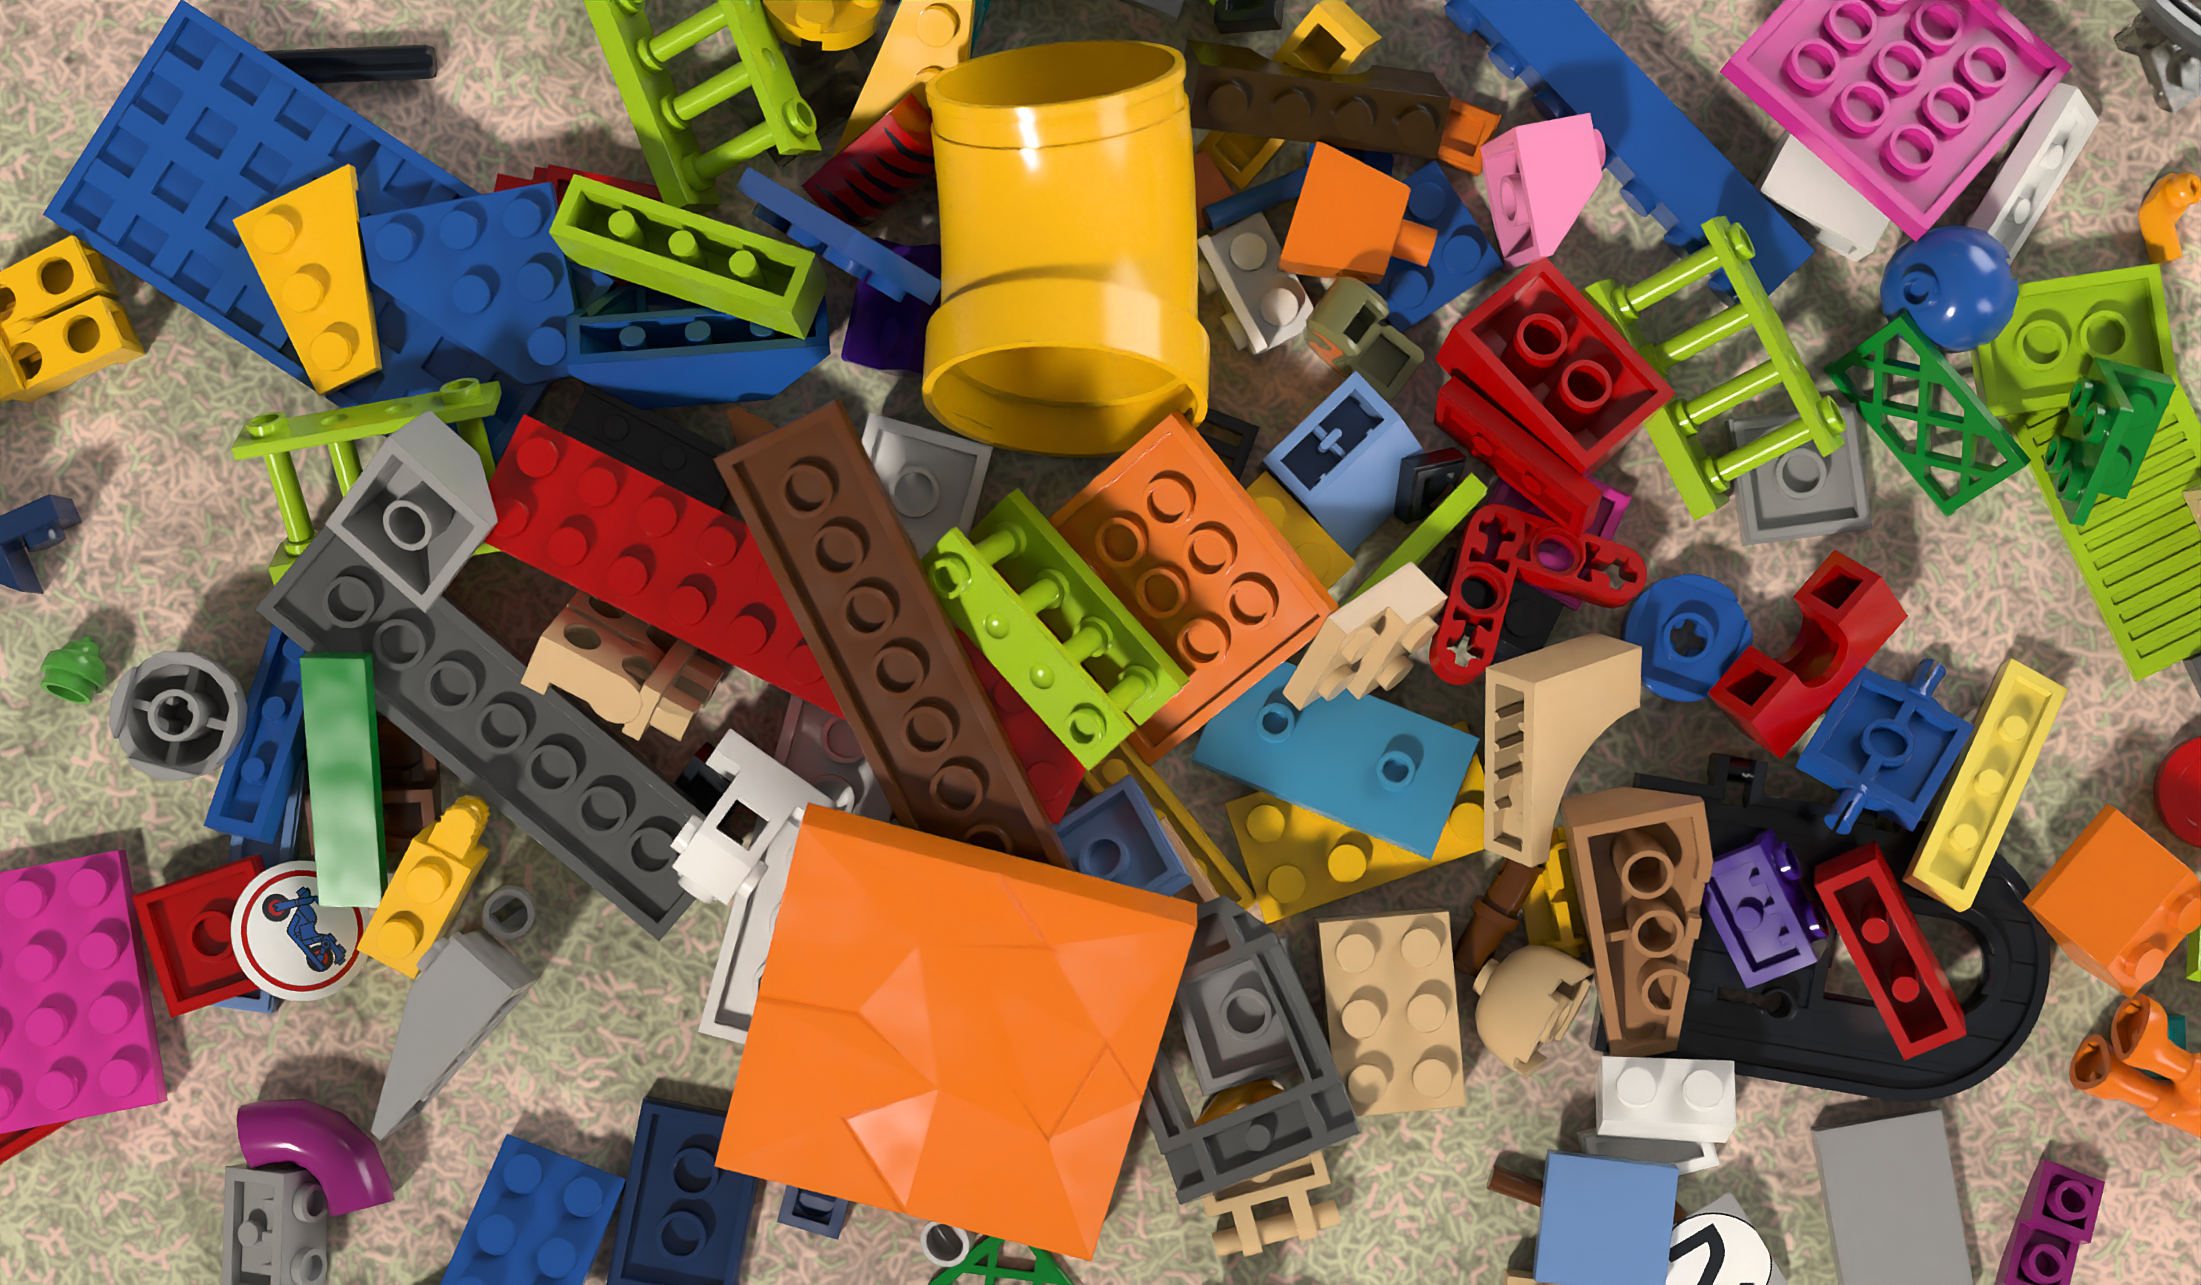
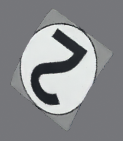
M1728 1192L1675 1223L1672 1227L1666 1285H1788L1733 1193Z

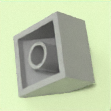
M428 410L388 436L325 525L426 613L433 607L492 531L498 520L479 453L433 412Z

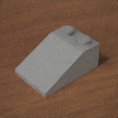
M483 928L464 935L458 931L448 940L445 937H441L416 964V967L423 974L409 989L371 1133L380 1141L412 1123L540 979Z

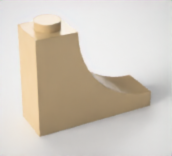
M1590 632L1486 667L1484 849L1528 867H1534L1549 861L1551 836L1556 813L1562 795L1576 766L1589 747L1606 728L1628 712L1640 707L1641 646L1596 632Z

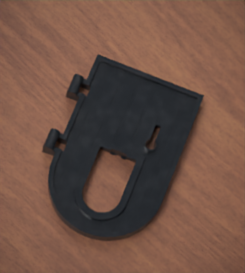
M1712 752L1709 756L1707 768V784L1635 772L1632 788L1699 796L1703 799L1713 858L1752 843L1759 833L1772 829L1779 843H1788L1794 851L1801 869V878L1798 881L1808 901L1815 900L1819 903L1830 927V936L1826 937L1828 945L1818 962L1747 989L1702 900L1699 913L1702 922L1699 938L1694 939L1687 974L1690 984L1677 1050L1640 1058L1734 1061L1736 1075L1884 1100L1913 1102L1944 1098L1976 1086L2002 1068L2019 1051L2029 1037L2039 1018L2048 989L2050 974L2049 940L2047 930L2022 902L2031 892L2030 888L2017 870L2000 853L1995 851L1971 907L1959 913L1902 881L1929 822L1919 820L1913 832L1894 821L1892 824L1894 832L1873 829V825H1876L1878 813L1874 810L1863 808L1854 822L1852 830L1848 834H1839L1836 831L1846 815L1845 811L1831 830L1825 824L1824 817L1833 807L1832 805L1763 794L1768 767L1767 761ZM1727 781L1745 783L1742 797L1743 807L1721 803L1724 800ZM1873 840H1876L1913 914L1947 919L1960 924L1974 937L1982 959L1981 974L1975 989L1965 1000L1960 1002L1964 1011L1967 1035L1907 1060H1904L1874 1000L1824 992L1828 968L1832 967L1833 961L1829 947L1836 940L1838 930L1835 928V924L1814 886L1815 866ZM1722 987L1757 993L1763 996L1779 992L1781 1004L1777 1010L1767 1012L1764 1008L1754 1003L1748 1004L1718 999V988ZM1597 994L1589 1046L1594 1051L1609 1053Z

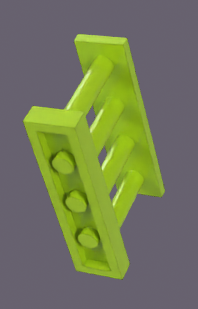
M583 0L664 204L701 215L722 204L715 188L716 177L776 145L780 155L813 156L822 151L815 134L817 123L814 113L799 94L761 0H718L656 37L644 10L645 0ZM728 26L742 61L678 95L667 68L669 59ZM752 86L766 120L702 154L691 128L692 118Z
M1726 215L1712 218L1701 224L1710 242L1709 245L1634 286L1627 288L1622 284L1618 287L1614 278L1611 277L1597 281L1579 291L1668 385L1666 377L1671 374L1670 367L1752 324L1771 359L1690 401L1684 398L1677 400L1674 396L1645 425L1694 521L1718 510L1730 501L1725 490L1730 488L1729 481L1811 440H1814L1822 457L1835 452L1845 444L1840 434L1846 430V423L1841 411L1829 395L1821 398L1749 259L1755 257V250L1749 236L1738 222L1730 225ZM1723 267L1740 302L1659 345L1654 341L1647 343L1636 320L1641 318L1640 311ZM1781 382L1784 383L1801 415L1800 417L1719 458L1713 454L1706 456L1695 435L1700 432L1701 423Z
M462 378L444 384L440 391L289 418L286 417L284 412H269L248 420L231 447L234 461L258 456L264 457L288 535L283 542H280L268 567L274 586L320 532L313 529L290 451L327 444L344 498L363 472L354 440L394 433L424 412L430 410L445 424L456 422L460 437L479 453L487 484H489L496 467L482 417L495 415L502 394L499 381L480 384L477 378ZM482 542L472 556L501 550Z
M1019 488L1006 495L968 534L976 545L973 546L955 526L921 559L928 578L946 613L1088 771L1136 729V726L1124 714L1125 712L1141 726L1191 681ZM992 565H995L1002 572V574L1020 592L1019 595H1017L1013 591V589L1005 582V580L996 572ZM1037 613L1064 641L1063 644H1061L1057 640V638L1048 630V628L1040 621V619L1036 616ZM1080 663H1083L1090 670V672L1107 689V693H1105L1101 689V687L1083 669Z

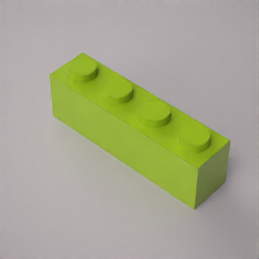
M576 174L572 177L549 230L550 235L570 262L804 340L807 337L829 283L816 253Z

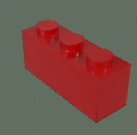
M1876 840L1816 865L1814 886L1904 1060L1967 1035L1964 1011Z

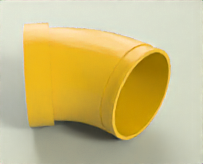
M1105 39L1046 43L1000 51L961 62L939 72L926 84L927 103L932 110L933 117L931 135L939 201L941 307L931 316L927 324L922 398L932 416L949 429L975 441L1020 453L1051 457L1097 458L1123 455L1168 415L1178 409L1182 411L1195 429L1205 419L1208 409L1210 341L1204 327L1197 320L1198 252L1194 159L1188 95L1184 92L1183 81L1186 76L1185 59L1178 50L1162 44L1135 40Z

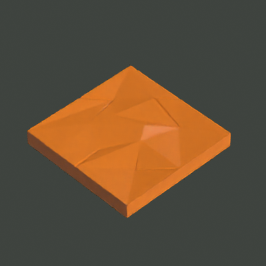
M808 802L800 825L714 1167L897 1213H906L909 1216L1092 1261L1197 927V904Z

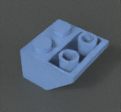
M1355 371L1260 462L1258 468L1262 472L1266 470L1326 533L1350 555L1394 513L1401 458L1426 452L1402 418Z

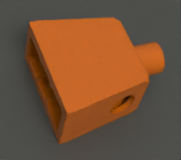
M1317 141L1276 270L1331 279L1349 276L1358 279L1362 283L1379 284L1387 269L1390 256L1426 267L1438 230L1402 219L1411 192V188L1327 144Z

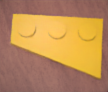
M902 0L833 157L910 93L916 97L932 117V110L928 106L926 98V84L939 72L970 60L976 0Z
M350 164L233 219L234 225L317 395L323 397L382 370L373 295L368 288L364 258L365 246L356 198V191H359L356 168Z

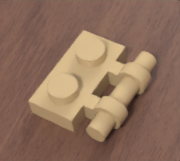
M1322 1151L1221 1190L1219 1194L1202 1199L1207 1218L1232 1211L1235 1221V1227L1211 1233L1218 1258L1243 1251L1244 1257L1262 1253L1261 1246L1295 1236H1298L1300 1242L1318 1237L1317 1230L1341 1224L1335 1199L1310 1205L1306 1190L1331 1184ZM1287 1196L1291 1211L1254 1221L1250 1206Z

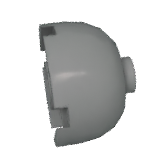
M178 651L157 653L152 655L154 657L144 660L138 667H132L121 677L112 695L109 726L113 738L119 739L122 749L129 756L125 757L134 768L154 778L191 780L221 768L234 753L246 727L247 697L241 682L225 665L203 654Z

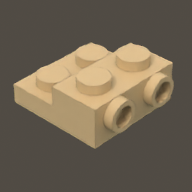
M1412 561L1327 617L1282 694L1300 711L1321 696L1326 701L1334 699L1345 688L1358 700L1380 685L1386 691L1392 689L1412 669L1414 663L1408 657L1425 645L1437 631L1439 626L1433 619L1443 612L1445 601L1448 597Z

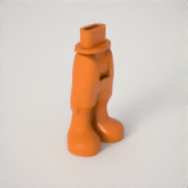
M2136 993L2132 999L2126 998L2117 1009L2111 1026V1040L2102 1035H2091L2079 1045L2070 1064V1082L2075 1089L2085 1094L2105 1100H2121L2141 1107L2156 1122L2171 1125L2201 1138V1053L2188 1052L2168 1038V1017L2164 1008L2159 1002L2142 993ZM2137 1068L2150 1070L2169 1079L2156 1080Z

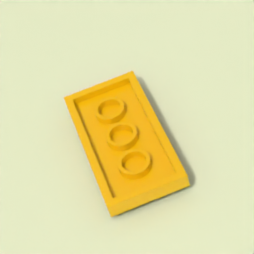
M1465 720L1448 725L1470 734ZM1476 751L1431 860L1261 791L1224 802L1265 924L1484 849L1485 776Z

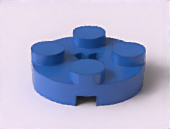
M1682 574L1651 583L1633 599L1622 621L1620 640L1642 647V687L1658 697L1677 702H1694L1710 697L1708 694L1709 690L1749 645L1752 646L1753 633L1749 620H1745L1743 609L1736 602L1739 600L1728 587L1706 576ZM1685 620H1689L1695 624L1693 634L1702 638V643L1699 649L1689 648L1685 655L1682 656L1675 651L1676 643L1670 640V632L1672 628H1681Z

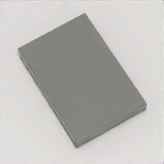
M1934 1106L1810 1128L1838 1285H1973L1942 1109Z

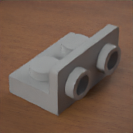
M246 1163L225 1167L221 1285H325L328 1203L320 1181L308 1169L304 1167L286 1169L270 1166L252 1168Z

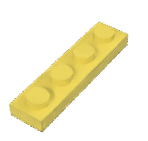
M2012 658L2000 666L1975 720V727L1958 757L1902 879L1903 882L1959 913L1971 907L2066 696L2067 688Z

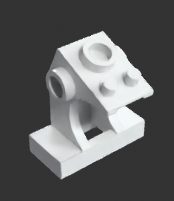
M732 729L728 730L705 763L732 783L705 821L693 814L670 846L680 853L672 868L678 871L677 874L680 876L678 880L679 885L691 895L707 904H710L712 900H720L727 905L735 893H738L745 899L748 898L769 868V866L759 860L786 820L800 829L808 802L835 809L837 806L835 801ZM736 799L768 821L749 850H746L716 829Z

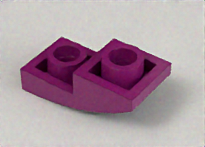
M2041 1160L2028 1185L2001 1258L1994 1285H2070L2079 1245L2091 1243L2105 1182L2049 1160Z

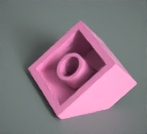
M1590 113L1517 126L1480 147L1483 158V174L1499 255L1504 264L1502 267L1503 272L1517 270L1553 255L1602 180L1601 168L1604 166L1606 159L1605 144L1600 131L1593 129Z

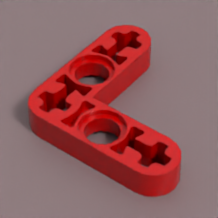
M1490 504L1481 507L1469 519L1461 533L1445 595L1448 598L1445 601L1443 612L1438 616L1436 624L1439 627L1433 635L1430 645L1429 661L1432 670L1440 679L1455 685L1472 683L1486 670V667L1490 665L1494 657L1515 578L1603 608L1615 609L1625 606L1642 591L1647 580V569L1643 559L1636 551L1625 545L1586 532L1580 537L1574 536L1559 523L1506 505ZM1489 524H1494L1499 527L1498 537L1505 541L1493 552L1490 563L1479 562L1485 554L1488 543V535L1483 533V531ZM1550 541L1563 546L1569 556L1568 569L1557 572L1546 568L1540 562L1538 556L1539 545ZM1586 554H1588L1591 559L1585 567L1591 570L1582 579H1579L1577 574L1581 571L1586 561ZM1611 564L1619 567V578L1628 581L1624 582L1618 589H1613L1609 586L1610 576L1603 573ZM1468 579H1479L1485 582L1493 593L1492 606L1483 610L1469 606L1461 593L1462 583ZM1465 625L1477 626L1470 634L1466 647L1467 653L1476 658H1471L1464 666H1460L1455 663L1456 653L1447 649V647H1452L1459 640Z

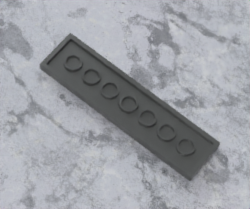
M325 525L255 608L256 611L306 652L372 653L376 709L656 940L660 941L696 900V897L687 892L678 883L680 876L677 874L678 871L672 868L680 853L670 846L693 814L705 821L710 813L561 688L553 684L545 695H542L521 684L529 662L446 592H443L433 607L425 613ZM721 822L718 824L716 829L739 845H743L744 840Z

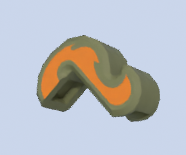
M1353 277L1336 278L1305 320L1306 326L1303 329V335L1306 344L1323 361L1346 379L1357 371L1385 401L1395 400L1424 361V352L1420 347L1391 325L1381 321L1389 314L1387 302L1369 286Z

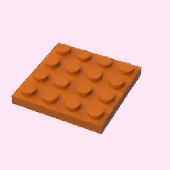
M1180 409L1168 415L1047 519L1191 680L1141 726L1127 712L1124 713L1136 726V729L1126 739L1149 767L1314 639L1327 617L1341 608ZM993 565L992 567L996 570V572L1005 580V582L1013 589V591L1017 595H1019L1020 592L1011 584V582L1002 574V572L995 565ZM1037 613L1036 616L1040 619V621H1041V622L1048 628V630L1057 638V640H1058L1061 644H1063L1064 641L1055 633V631H1054V630L1046 623V621ZM1080 663L1083 669L1092 677V679L1101 687V689L1105 693H1107V689L1099 682V680L1090 672V670L1083 663Z

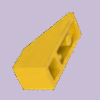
M1324 0L1313 7L1273 55L1271 60L1308 71L1328 74H1352L1382 37L1342 0ZM1211 130L1196 148L1199 151L1205 149L1216 167L1243 191L1290 140Z

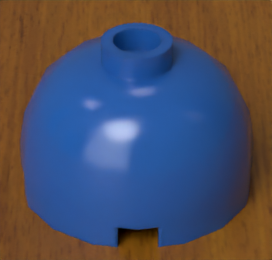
M1949 225L1929 229L1916 242L1910 238L1900 244L1887 262L1880 285L1882 311L1888 322L1906 311L1942 355L1971 351L1979 345H1986L1996 339L2012 318L2019 293L2017 278L2011 279L2010 267L2005 259L2010 258L2005 246L1986 231L1964 225ZM1898 333L1897 335L1908 344V342L1903 338V336L1900 333Z

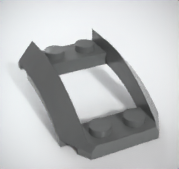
M1226 895L1197 906V927L1177 989L1252 959L1279 1016L1306 1083L1196 1127L1183 1091L1160 1042L1141 1103L1160 1153L1165 1155L1177 1188L1175 1194L1179 1205L1219 1194L1221 1190L1332 1146H1341L1362 1134L1323 1032L1276 932Z

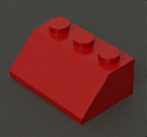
M1547 258L1529 265L1453 326L1434 359L1451 378L1456 376L1586 479L1608 462L1676 394L1664 379Z

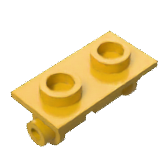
M1564 826L1554 827L1552 830L1549 861L1541 863L1545 870L1538 877L1522 905L1528 945L1550 946L1578 958L1581 957L1582 952H1588V946L1569 859Z

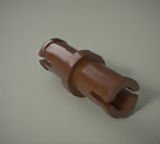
M1505 857L1484 896L1476 895L1470 906L1474 914L1452 951L1455 967L1477 978L1484 965L1493 958L1508 931L1515 932L1520 924L1521 919L1517 914L1540 874H1543L1545 867L1541 866L1542 864L1528 867Z

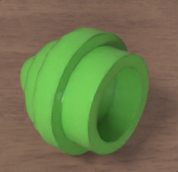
M85 636L80 640L68 642L62 648L52 650L46 655L40 667L41 671L45 674L40 686L45 691L63 700L82 705L91 704L95 693H102L108 681L106 676L107 668L103 660L99 658L100 648L92 640V637Z

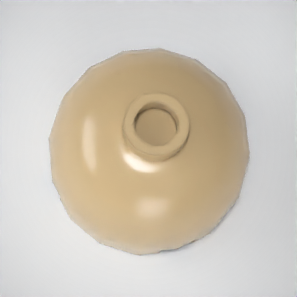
M1528 945L1515 949L1502 963L1493 958L1490 959L1478 974L1472 988L1473 992L1480 995L1475 1010V1019L1478 1035L1487 1050L1500 1062L1525 1078L1532 1076L1548 1059L1538 1052L1539 1048L1543 1043L1548 1045L1553 1039L1560 1042L1575 1019L1592 983L1586 977L1594 973V968L1571 954L1542 945Z

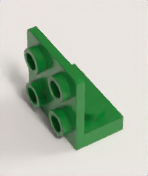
M2095 357L2087 377L2081 376L2076 380L2068 402V412L2070 414L2062 435L2056 434L2052 437L2044 458V469L2050 477L2056 491V497L2059 499L2070 524L2082 527L2086 524L2099 493L2126 500L2176 387L2171 375Z

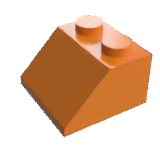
M2109 804L2102 808L2022 901L2076 965L2130 999L2134 997L2146 982L2151 981L2157 976L2164 964V960L2188 933L2193 932L2201 924V882L2193 871L2119 810Z

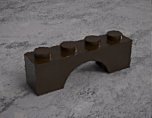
M1187 39L1184 52L1186 76L1183 81L1184 92L1188 95L1191 128L1316 144L1318 141L1329 146L1429 159L1437 158L1451 97L1431 72L1372 65L1367 71L1357 74L1320 73L1273 61L1251 48Z

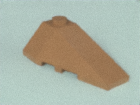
M1625 786L1562 798L1560 807L1569 859L1590 961L1594 968L1593 975L1610 1056L1644 1057L1677 1050L1690 984L1687 974L1694 939L1699 938L1702 922L1699 913L1705 882L1709 883L1713 866L1704 801L1699 796Z

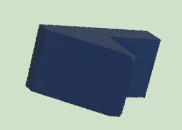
M48 494L0 516L1 585L20 592L44 593L25 547H27L28 552H38L53 547L66 539L63 530L82 522L72 499Z

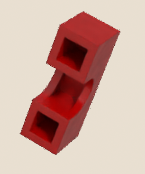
M1834 550L1793 596V599L1802 611L1803 620L1800 632L1791 647L1782 655L1771 659L1749 645L1708 692L1709 696L1739 732L1779 759L1786 755L1908 617L1880 575L1837 550Z

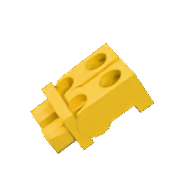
M71 235L0 271V403L11 399L31 403L46 396L47 393L65 388L78 379L115 363L124 364L146 355L124 304L113 300L120 295L100 251L76 236Z

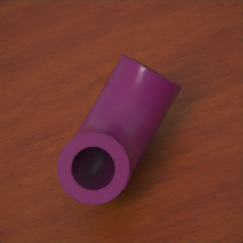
M306 1099L262 1100L241 1105L238 1108V1138L243 1155L250 1167L258 1168L270 1164L293 1163L308 1169L320 1181L327 1198L330 1217L395 1200L390 1177L375 1143L345 1114Z

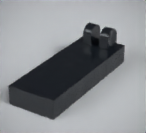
M587 383L577 406L561 433L719 510L729 488L714 458L727 451L726 449L650 409L641 410Z

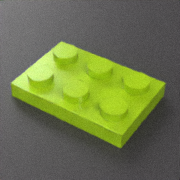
M2159 263L2018 284L2019 293L2012 318L1996 339L1986 345H1979L1970 351L1977 396L1995 418L2068 408L2070 393L2076 380L2081 376L2087 377L2095 357L2171 375L2176 384L2174 391L2179 389Z

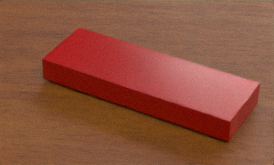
M1456 376L1449 379L1439 389L1433 421L1435 426L1574 536L1580 537L1594 523L1603 494L1600 489Z

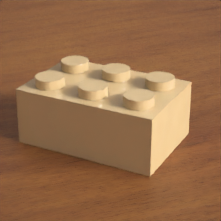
M1438 906L1313 917L1324 1037L1355 1116L1467 1107L1449 911Z

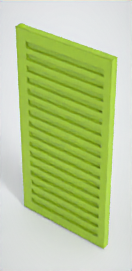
M2179 380V389L2175 390L2170 398L2126 500L2099 493L2083 527L2069 523L2062 505L2056 497V491L2050 477L2044 469L2047 447L2054 435H2062L2070 417L2068 408L2004 417L2016 443L2031 459L2027 465L2134 682H2138L2201 651V533L2182 492L2201 484V424Z

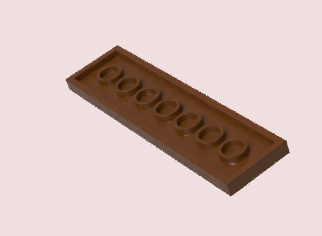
M840 398L828 402L715 457L714 461L900 826L1075 872Z

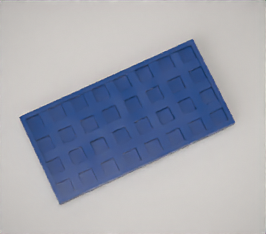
M180 0L43 215L315 391L234 225L233 219L347 164L356 168L359 190L356 191L359 218L482 194L184 0ZM364 250L368 288L373 295L382 370L325 396V398L340 408L437 392L440 391L444 384L462 378H477L480 384L499 381L502 394L495 415L482 417L494 464L497 468L523 414L532 418L554 382L533 386L523 385L371 282L366 251ZM570 262L578 308L582 310L588 308L599 297L614 290L618 285L616 281L600 271ZM456 422L446 423L449 428L460 436ZM392 433L383 434V436H385L386 438H388V436L391 435Z

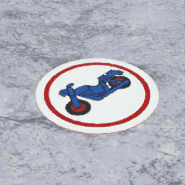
M300 860L285 862L262 872L242 892L232 915V947L244 973L263 991L289 1001L319 1000L342 990L362 970L368 955L358 951L356 948L371 921V917L367 907L319 906L316 862Z

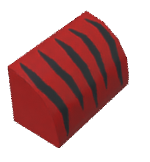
M910 93L826 162L801 186L827 213L847 225L863 228L874 223L936 174L931 135L933 118L916 97Z

